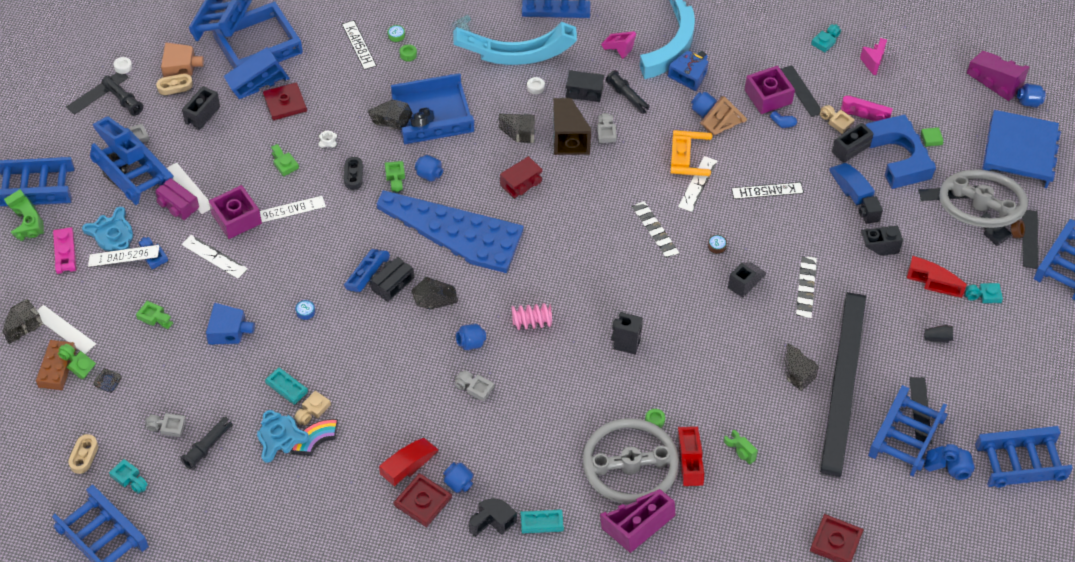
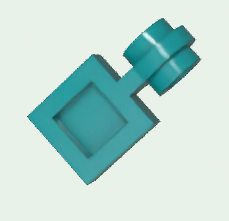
M831 24L827 33L822 30L812 39L811 45L826 53L835 44L836 38L840 35V26Z
M981 283L979 288L976 285H969L964 291L965 297L968 300L973 301L981 297L982 304L1002 303L1003 300L1000 283Z
M125 459L109 472L110 477L124 488L131 482L130 487L137 494L143 493L148 486L145 479L141 476L136 478L140 474L139 470Z

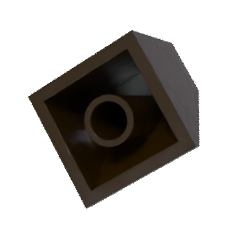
M553 98L554 155H590L591 128L572 98Z

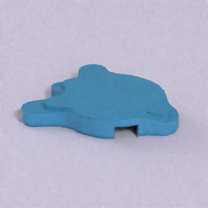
M117 207L110 218L101 215L95 223H86L82 226L83 233L92 236L96 240L97 245L106 251L130 249V243L133 239L132 227L125 220L126 211L124 207Z
M268 410L263 414L262 427L260 431H257L258 439L263 446L261 458L265 463L271 462L278 450L289 453L295 444L306 443L310 438L307 432L298 429L293 417L290 415L281 416L280 413H276L273 410Z

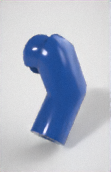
M777 111L772 112L770 118L781 128H789L797 124V119L793 116H781Z

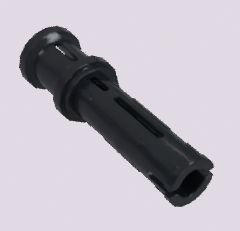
M617 70L608 74L606 83L611 84L617 93L623 94L641 114L647 112L644 108L649 110L650 105L629 87V82L626 79L623 80Z
M107 75L102 79V85L120 100L121 106L127 108L132 116L139 115L144 108L143 103L137 101L132 93H127L111 76Z
M222 417L200 442L194 443L192 449L186 455L180 457V460L187 468L194 470L196 464L202 458L207 457L208 450L233 426L231 421L226 423L229 420L227 417Z

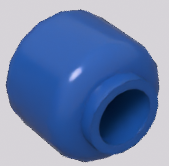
M1026 83L1017 92V98L1020 100L1021 105L1037 108L1040 104L1044 103L1046 92L1041 85Z
M699 92L691 101L693 104L692 110L704 118L716 104L717 100L708 92Z
M424 155L415 164L417 175L427 181L432 182L442 176V163L437 158Z
M476 323L463 325L456 332V342L464 350L481 348L486 340L485 330Z
M958 448L960 451L959 457L955 461H947L946 465L950 476L957 480H964L972 475L975 466L971 453Z
M453 462L443 473L445 476L444 483L455 493H459L462 490L466 493L474 484L472 482L473 472L462 462L457 464Z

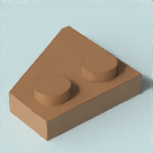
M721 96L700 124L709 133L716 135L739 123L746 122L747 118L725 96Z

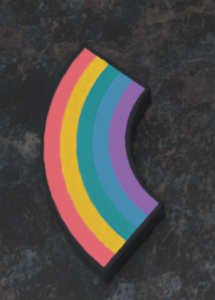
M338 419L322 420L304 429L303 431L307 432L310 438L306 443L295 444L291 450L292 455L312 456L318 445L325 441L335 440Z

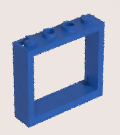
M275 1L246 12L234 31L237 32L276 17L290 39L269 48L278 62L303 53L300 38ZM221 29L212 30L214 39L233 69L257 54L255 53L239 60L224 37L223 31Z

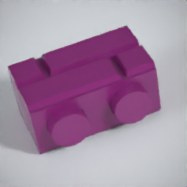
M171 178L155 191L157 203L162 208H168L174 217L178 216L185 220L199 208L198 198Z

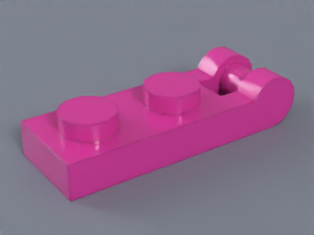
M848 95L843 97V105L840 109L848 115L852 114L872 121L891 118L893 108Z
M73 228L53 230L56 273L61 274L63 271L68 270L70 272L77 271Z

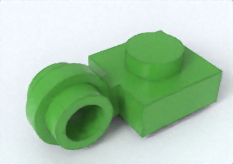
M403 161L385 162L386 180H391V191L399 193V191L403 190L402 179H405Z
M69 344L61 345L58 349L60 358L71 361L67 368L80 379H84L96 364L82 351L78 352L75 356V349Z

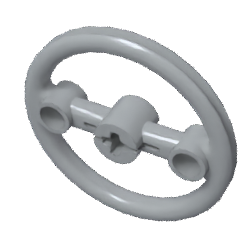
M978 169L961 171L948 177L940 188L939 198L944 209L957 220L977 227L996 228L1013 224L1022 218L1028 206V198L1024 189L1008 176L993 171ZM968 179H986L1003 184L1016 194L1019 206L1017 207L1016 203L1012 200L1001 201L995 198L994 190L990 186L980 185L975 188L969 185ZM952 190V194L958 197L966 195L974 199L973 207L979 211H988L989 208L999 212L1000 218H981L959 210L950 201L948 191Z
M624 418L606 423L591 435L584 448L583 468L588 481L601 495L615 502L631 504L636 502L637 498L659 489L665 493L672 486L678 473L679 457L674 442L664 430L645 420ZM623 428L647 431L664 444V446H657L652 452L641 453L635 447H627L622 451L621 456L608 457L603 453L592 456L595 446L605 435ZM654 464L658 468L669 465L667 476L657 487L639 494H626L615 491L602 483L597 475H605L608 470L621 468L624 473L633 475L643 465Z

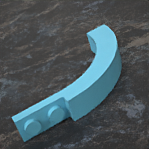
M669 0L679 24L676 36L664 47L640 55L639 67L644 79L669 71V65L686 51H689L693 40L695 17L692 6H686L685 1Z
M560 22L556 28L541 37L522 42L496 41L458 27L453 31L454 45L481 54V60L504 65L531 64L544 61L564 52L577 41L576 27L564 22Z

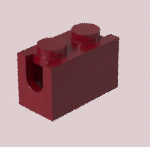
M528 156L500 174V186L515 199L519 195L525 194L533 186L540 184L542 181L540 173H542L543 169Z

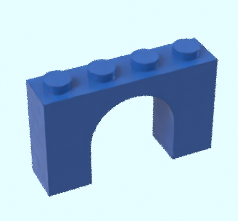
M905 114L865 124L874 133L869 148L896 144L904 147L911 154V157L908 159L887 164L884 176L892 189L933 178L934 171L936 170L935 163L931 161L926 147L921 143L920 136L916 134L912 122L908 120Z

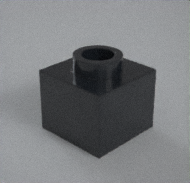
M878 197L863 198L861 206H859L860 217H863L865 224L880 222L883 209Z

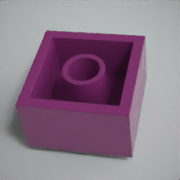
M778 65L746 76L744 90L760 114L793 103L795 89Z
M242 185L209 200L211 214L228 239L262 224L259 208Z

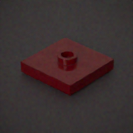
M297 82L263 91L272 120L307 112V107Z
M419 473L393 503L395 507L427 528L452 499V494Z
M824 514L810 552L835 562H852L864 529Z

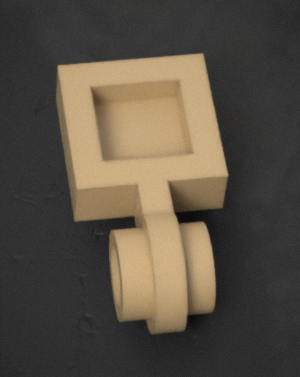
M830 105L821 108L820 116L824 120L830 119L829 125L842 134L854 124L855 119L842 110L835 113L834 108Z
M314 391L302 403L303 409L298 410L295 414L296 422L299 425H307L312 418L311 415L319 418L331 406V401L317 391Z

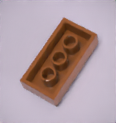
M50 340L36 379L38 388L63 391L69 373L67 366L71 361L60 358L58 349L61 345L69 344L75 349V355L77 349L74 342Z

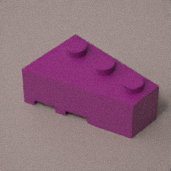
M982 51L970 61L967 74L999 96L1010 101L1017 95L1019 88L1023 87L1029 66L1024 65L1022 67L1016 65L1015 61L1010 60L1007 62L1002 60L1000 56Z
M661 489L637 498L636 502L625 506L622 504L618 506L617 510L601 513V529L631 553L676 516L675 501Z

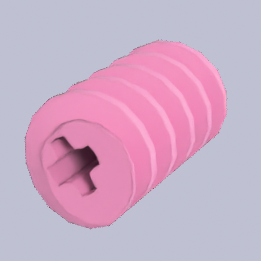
M542 303L541 309H539L538 305L535 304L533 310L530 305H527L525 311L522 305L519 306L518 311H516L514 306H511L513 326L515 325L517 330H520L521 324L524 325L525 329H528L529 324L532 325L533 329L536 328L537 323H539L541 328H543L545 322L548 327L552 325L551 305L547 308L546 304Z

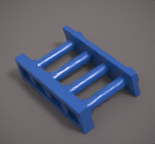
M205 0L188 27L190 33L196 41L200 40L205 31L221 29L225 37L232 36L252 0H231L230 2L223 3V0ZM226 9L225 12L216 13L217 10ZM213 20H220L219 22H216V23H210V21H213Z
M522 0V17L590 18V1Z
M131 131V138L142 145L144 157L138 160L142 166L126 174L119 169V167L127 164L120 158L112 162L107 155L114 153V151L110 147L101 150L93 143L90 151L91 160L109 176L135 205L139 204L141 192L157 184L164 185L167 180L174 177ZM145 172L153 177L138 186H135L130 181Z
M72 158L0 160V175H3L0 189V206H8L4 199L19 189L24 192L34 205L71 203L72 196L69 187L65 186L66 173L75 171ZM59 172L58 185L46 187L48 173ZM40 173L39 187L28 188L29 174ZM11 174H22L20 188L9 189Z
M1069 219L1038 267L1034 280L1041 283L1044 276L1047 278L1049 276L1075 289L1074 280L1052 270L1053 267H1051L1052 264H1058L1075 273V264L1063 259L1059 254L1061 251L1075 256V248L1068 245L1069 242H1067L1068 239L1075 240L1074 220Z
M902 385L871 445L868 456L876 459L878 453L883 454L884 452L913 465L910 475L914 477L917 470H922L926 461L922 458L939 423L943 425L948 414L945 413L947 404L943 403L939 412L911 400L907 396L909 388ZM907 406L936 420L933 426L930 427L903 415V412L900 411L901 408H906ZM894 422H901L928 434L925 442L895 430V427H893ZM893 437L920 449L918 457L915 458L887 445V442H885L886 438Z
M1059 426L979 434L975 443L977 452H987L993 470L987 483L988 487L996 486L1001 488L1012 484L1049 480L1063 481L1067 479L1073 467L1072 465L1062 466L1054 444L1061 433ZM1044 444L1047 446L1053 467L1042 468L1035 445ZM1015 447L1027 448L1033 469L1022 470ZM995 450H1007L1013 471L1002 472Z
M93 484L86 489L89 496L88 501L62 521L56 514L52 516L55 522L53 525L54 529L60 535L64 534L91 562H115L132 547H137L141 552L149 547L145 536ZM98 507L101 510L98 517L76 534L69 528L70 525L92 508ZM111 520L114 523V528L88 548L82 539L105 521ZM124 533L128 537L126 538L127 541L101 561L95 555L98 550L118 534L122 535Z

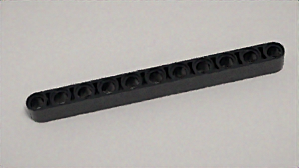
M847 292L845 298L820 474L841 477L846 451L866 304V295Z

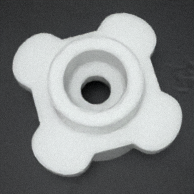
M324 131L319 135V146L321 148H333L337 145L335 142L337 135L332 131Z

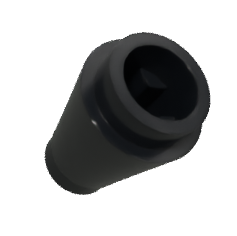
M945 324L924 329L925 341L942 343L953 341V326Z

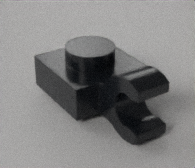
M987 212L981 216V218H992ZM1005 226L984 228L986 229L984 235L996 246L1010 238L1012 234Z

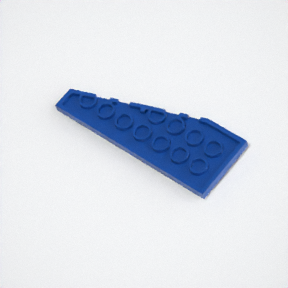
M384 190L377 202V209L394 219L401 220L407 227H413L418 230L419 234L439 246H445L454 255H460L465 258L466 262L507 273L524 231L523 225Z

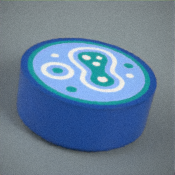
M303 300L297 303L295 310L298 318L308 320L315 315V306L311 301Z

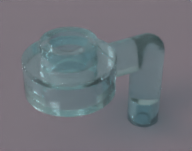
M467 14L453 22L452 28L456 29L458 27L471 32L466 24L471 21L470 16Z

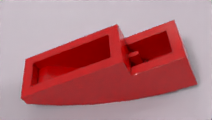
M912 256L907 279L925 283L924 289L960 298L963 297L966 289L964 281L949 270L933 262Z
M698 426L678 427L683 486H704L703 452Z
M425 438L416 440L384 461L379 466L380 475L395 487L406 476L411 477L438 452V449Z

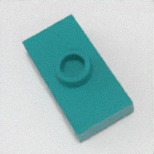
M280 367L265 379V383L293 405L308 393V388Z
M562 509L520 511L522 534L564 531Z

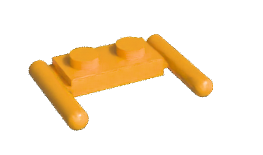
M673 130L671 174L710 176V169L689 168L691 139L711 140L713 137L712 133Z

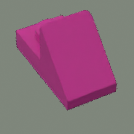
M632 31L610 34L601 45L604 50L617 49L621 58L624 59L633 49L636 33Z
M880 38L879 44H875L874 49L862 48L860 59L873 75H877L887 39Z

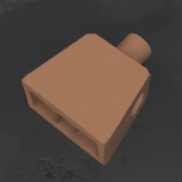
M165 43L161 64L163 78L179 74L192 76L194 67L204 66V57L195 56L192 46Z

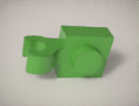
M278 144L271 147L273 150L272 155L275 158L273 160L274 166L283 177L299 169L298 163L289 152L283 154Z
M146 301L136 314L138 320L152 326L158 322L162 327L169 329L173 322L169 321L171 316L164 313L163 307Z
M732 430L731 433L734 439L724 436V443L729 447H736L737 455L742 460H745L749 465L756 460L758 450L744 436L741 438L736 430Z

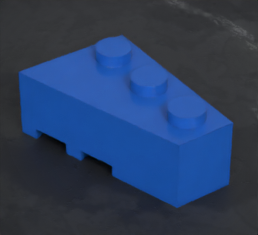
M268 47L259 51L256 55L223 76L239 99L259 92V88L264 86H274V82L284 79L286 81L290 79Z

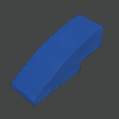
M109 116L93 124L94 129L105 143L128 165L144 157L142 145L131 138L130 131Z
M843 163L829 168L830 173L846 197L850 196L856 206L862 203L863 198L874 196L875 190L851 165Z

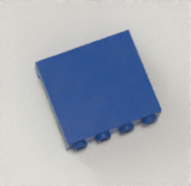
M460 73L391 85L392 100L404 145L474 132L473 115H470L461 84ZM429 108L434 111V119L429 124L419 127L411 126L410 118L413 114L419 112V109Z
M994 110L990 120L982 170L990 171L994 169L1045 180L1044 188H1047L1049 182H1053L1055 177V171L1052 170L1057 163V158L1054 155H1057L1059 144H1056L1061 135V131L1058 130L1059 123Z

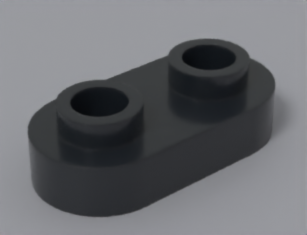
M429 108L419 109V112L413 114L410 118L411 126L419 127L429 124L434 119V111Z
M349 157L344 164V184L351 190L358 189L363 184V161L359 157Z

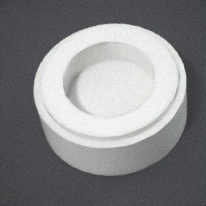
M126 57L117 58L114 61L115 71L120 74L130 72L132 69L131 60Z
M533 77L527 82V90L531 94H540L545 89V82L539 77Z

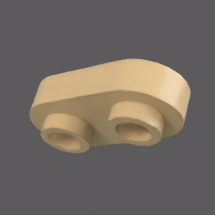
M179 74L159 79L156 86L161 95H171L190 90L193 82L190 75Z
M83 435L76 441L68 461L70 469L74 473L81 474L90 468L98 449L97 440L93 435Z

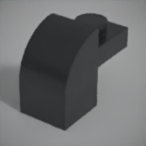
M495 498L483 500L479 503V513H475L469 520V532L476 537L491 524L502 535L517 523V512L503 500Z

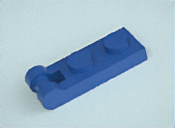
M371 249L345 282L344 287L349 291L361 292L381 264L389 260V252Z

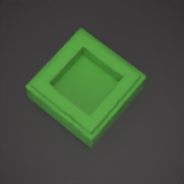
M939 127L921 129V136L925 147L943 145L944 140Z

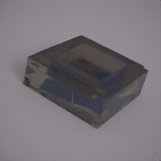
M103 368L93 384L99 389L112 393L121 381L122 376L119 373Z

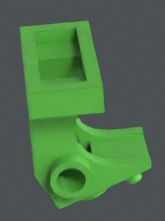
M21 189L4 199L7 205L19 217L24 216L22 224L11 231L15 238L24 241L25 237L35 238L39 234H44L42 218L32 201Z

